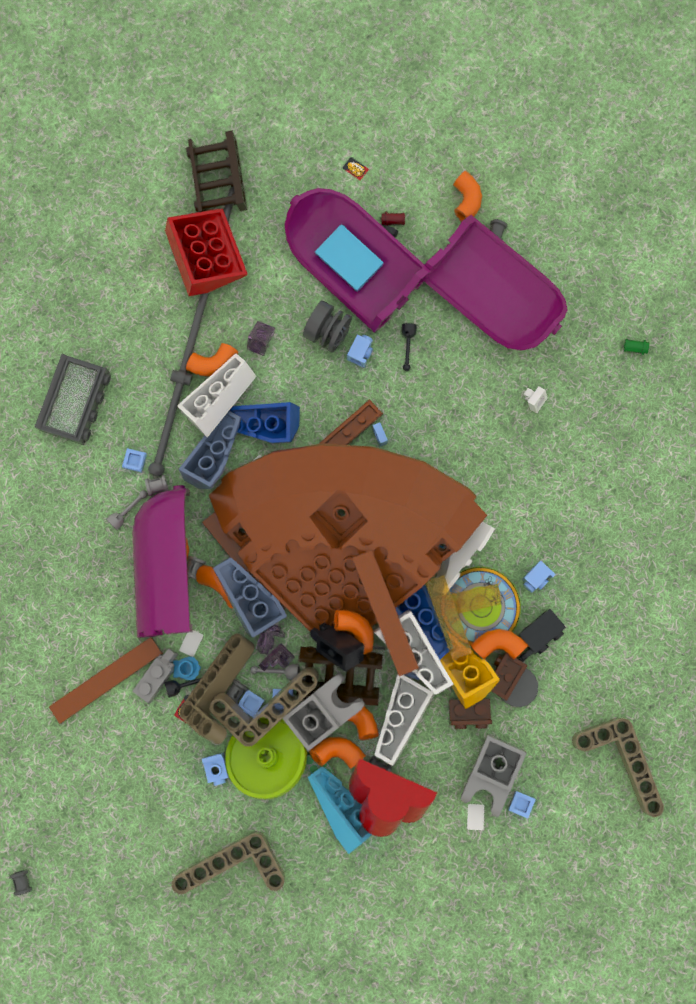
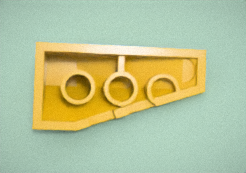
M447 632L453 648L440 659V662L453 682V685H451L452 689L464 708L467 709L483 700L500 679L486 660L474 654V651L466 648L457 638Z

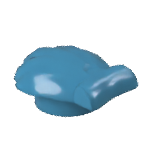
M185 657L179 661H173L175 665L174 678L180 677L185 680H193L199 675L201 667L198 664V660L194 657Z

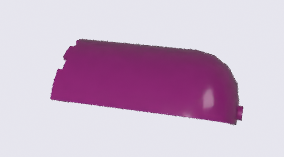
M316 188L306 191L301 195H295L290 201L291 206L287 212L284 226L286 240L292 254L306 270L374 333L391 319V315L396 309L400 310L408 302V296L415 289L418 290L430 274V269L358 203L345 194L332 189ZM341 224L384 262V265L358 292L315 254V251Z
M472 215L465 218L448 239L450 244L443 250L440 248L425 263V266L431 272L424 282L489 337L506 348L521 351L535 348L551 333L555 335L562 327L560 323L565 318L568 309L561 291L550 279Z
M184 485L173 486V490L154 495L142 504L134 518L132 542L137 638L157 637L163 635L162 631H164V634L192 632L189 613L185 534V498L190 496V490L185 488Z

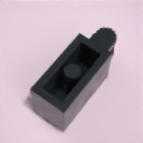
M551 609L543 612L518 634L529 645L527 647L529 650L519 656L518 660L523 662L532 654L537 652L539 654L543 653L549 647L547 643L552 639L556 641L564 635L562 631L566 626Z
M327 623L320 624V630L316 628L310 630L312 639L317 642L316 651L346 672L363 661L364 644L346 631H336L334 625L331 627Z

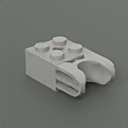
M341 673L336 674L283 717V720L307 751L311 750L365 706V703L359 698L351 703H344L338 698L337 688L344 681V676Z
M487 733L462 792L461 801L468 803L477 791L487 790L493 796L491 814L495 817L500 816L527 754L526 750ZM501 757L504 764L499 765V767L495 766V761L493 760Z

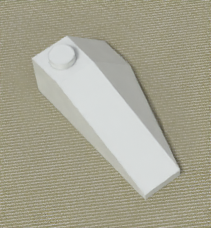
M482 522L462 548L441 563L433 588L434 592L445 596L460 577L459 571L466 565L469 566L472 559L470 558L476 550L481 551L495 528Z

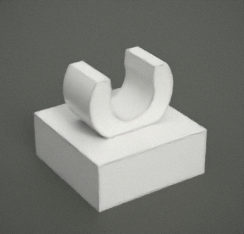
M539 386L535 392L527 388L523 394L526 396L525 399L528 401L530 410L538 413L548 399L546 390Z

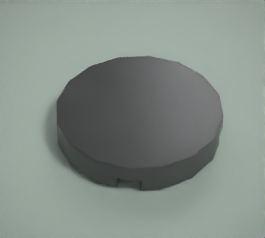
M525 669L508 700H502L512 707L529 705L538 693V682L535 675L530 670Z

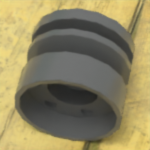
M322 300L310 315L303 331V337L313 343L322 337L321 347L325 348L328 345V351L333 353L344 341L349 331L352 316L346 314L343 317L344 312L341 310L333 316L334 306Z

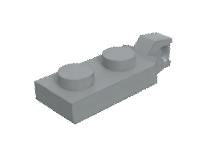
M168 648L163 656L159 655L132 692L150 704L173 673L175 665L172 662L178 653Z

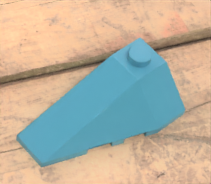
M322 766L312 773L308 779L335 837L347 853L350 854L372 834L367 832L360 822L359 813L362 804L357 802L350 791L342 786V781Z

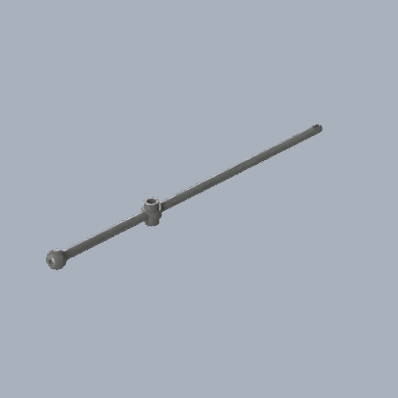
M234 187L229 189L228 196H232ZM228 204L224 207L227 221H229L233 204ZM209 292L200 294L179 371L173 370L170 381L176 382L155 461L148 468L149 474L154 476H161L164 472L162 462L177 411V405L183 386H190L193 375L187 373L186 365L194 349Z

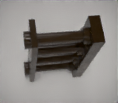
M233 130L226 131V139L215 144L196 147L192 139H188L189 147H186L188 159H191L197 201H194V206L197 213L204 212L208 208L228 204L237 205L240 211L247 210L237 139ZM220 150L228 151L229 157H226V160L202 165L198 164L197 155ZM227 167L231 169L232 175H229V178L201 183L200 173ZM230 185L234 187L232 196L204 201L203 191Z
M312 646L300 647L299 662H304L305 668H313V663L326 664L325 682L317 681L316 687L304 699L333 678L335 664L318 653L316 648ZM368 652L364 654L361 663L346 671L345 684L341 683L337 688V696L342 702L351 703L359 698L362 699L365 705L378 706L379 687L374 686L375 669H382L383 654ZM355 667L367 668L365 686L353 685ZM304 676L306 682H313L312 676Z

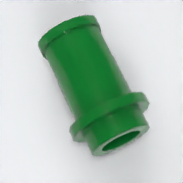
M625 339L624 352L641 353V355L648 354L650 342H646V340L635 341Z

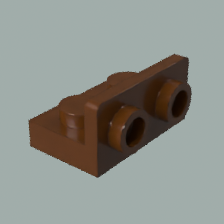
M506 652L503 656L499 654L494 662L496 666L494 672L500 681L491 692L507 701L528 665L517 658L514 660Z
M459 699L449 700L450 725H454L455 729H467V725H475L476 729L487 728V724H492L490 699H483L467 709L464 708Z

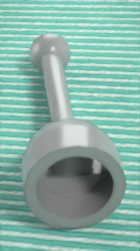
M141 491L139 496L122 513H112L106 520L118 530L124 523L123 516L142 498H146L147 492Z
M291 664L285 670L264 669L252 666L250 671L252 674L257 672L285 674L287 679L292 680L299 674L300 666L299 664Z

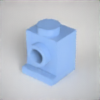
M357 334L347 354V360L365 368L366 359H369L373 348H371L373 339L366 335L360 336Z
M539 561L522 579L525 582L523 586L531 593L537 588L541 590L549 582L546 578L551 579L556 574L542 561Z
M224 752L201 759L208 783L213 782L214 786L226 783L225 779L229 778L226 769ZM213 767H218V774L212 772Z

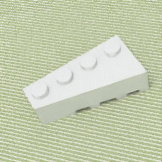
M234 354L177 406L188 420L208 437L256 378V375L245 360L239 355Z
M407 610L398 616L419 667V669L413 672L436 695L453 685V682L412 612ZM380 627L373 630L375 634L386 644Z
M397 674L375 756L395 766L435 695L432 691L405 675L399 677Z

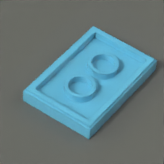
M342 224L315 251V254L356 292L384 265L381 259Z

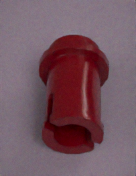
M385 211V213H381V225H405V213H388Z

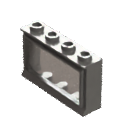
M61 354L35 428L41 432L84 445L85 441H88L90 438L91 424L97 419V407L104 400V388L110 383L111 375L106 367Z

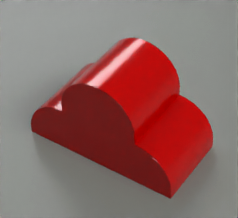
M359 759L349 780L351 795L357 802L362 804L359 813L362 826L367 832L378 837L391 835L396 831L401 822L413 823L420 820L437 795V792L362 759Z

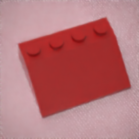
M223 208L167 217L165 233L188 296L211 292L247 276L246 268Z

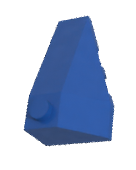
M291 402L232 406L229 410L241 417L237 433L270 443L292 442L300 425V407Z
M424 585L396 607L395 610L398 616L407 610L412 612L440 660L453 646L444 625L440 622L437 609L429 596L428 588Z

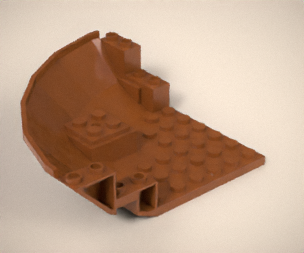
M317 444L273 451L229 471L222 477V483L209 494L225 535L228 534L241 547L238 555L248 570L309 631L313 628L320 630L319 625L322 623H327V625L332 627L336 610L357 612L369 621L371 627L377 623L352 557L372 550L396 608L423 587L440 570L441 563L453 553H457L487 517V514L474 501L476 495L470 488L424 461L369 446ZM343 509L345 515H340L338 510ZM240 528H243L246 533H242ZM445 544L446 548H440L439 545Z

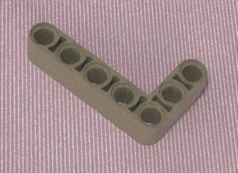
M238 633L230 637L179 711L180 717L194 731L216 745L224 741L227 731L225 727L210 715V704L217 694L226 692L255 648L251 641Z
M312 667L304 668L252 718L225 693H219L213 698L210 704V712L241 744L248 747L253 746L316 687L319 677L318 672ZM305 675H310L313 677L314 681L310 683L306 682L303 677ZM295 689L299 695L292 696L289 694V690ZM216 702H223L225 708L217 707ZM280 703L284 706V709L277 710L274 704ZM236 716L240 722L234 723L230 717ZM266 717L269 723L264 724L259 718ZM245 732H253L254 737L246 736Z
M614 718L574 734L572 744L581 751H589L615 741L641 810L651 817H658L663 813L664 806L633 725L628 719ZM621 721L625 724V730L622 733L617 730V725ZM600 729L606 731V737L603 740L598 738V731ZM581 736L587 738V744L584 747H581L578 743ZM628 741L633 744V749L630 752L625 750V744ZM638 761L641 767L639 771L634 772L632 765ZM643 781L648 783V789L645 792L640 790V784ZM654 801L656 808L654 811L649 812L648 804Z
M254 831L181 871L174 877L171 886L177 894L187 893L249 857H252L266 886L272 891H278L283 887L285 873L265 835L260 831ZM259 837L262 845L259 847L253 846L251 838ZM234 847H240L243 850L241 857L234 856L232 852ZM262 856H269L272 862L270 865L265 866L261 863L260 858ZM216 857H221L224 860L225 864L223 867L215 865L214 859ZM196 868H203L206 871V876H197ZM272 875L280 876L281 883L273 884L270 881V877ZM178 878H184L187 881V887H180L177 883Z

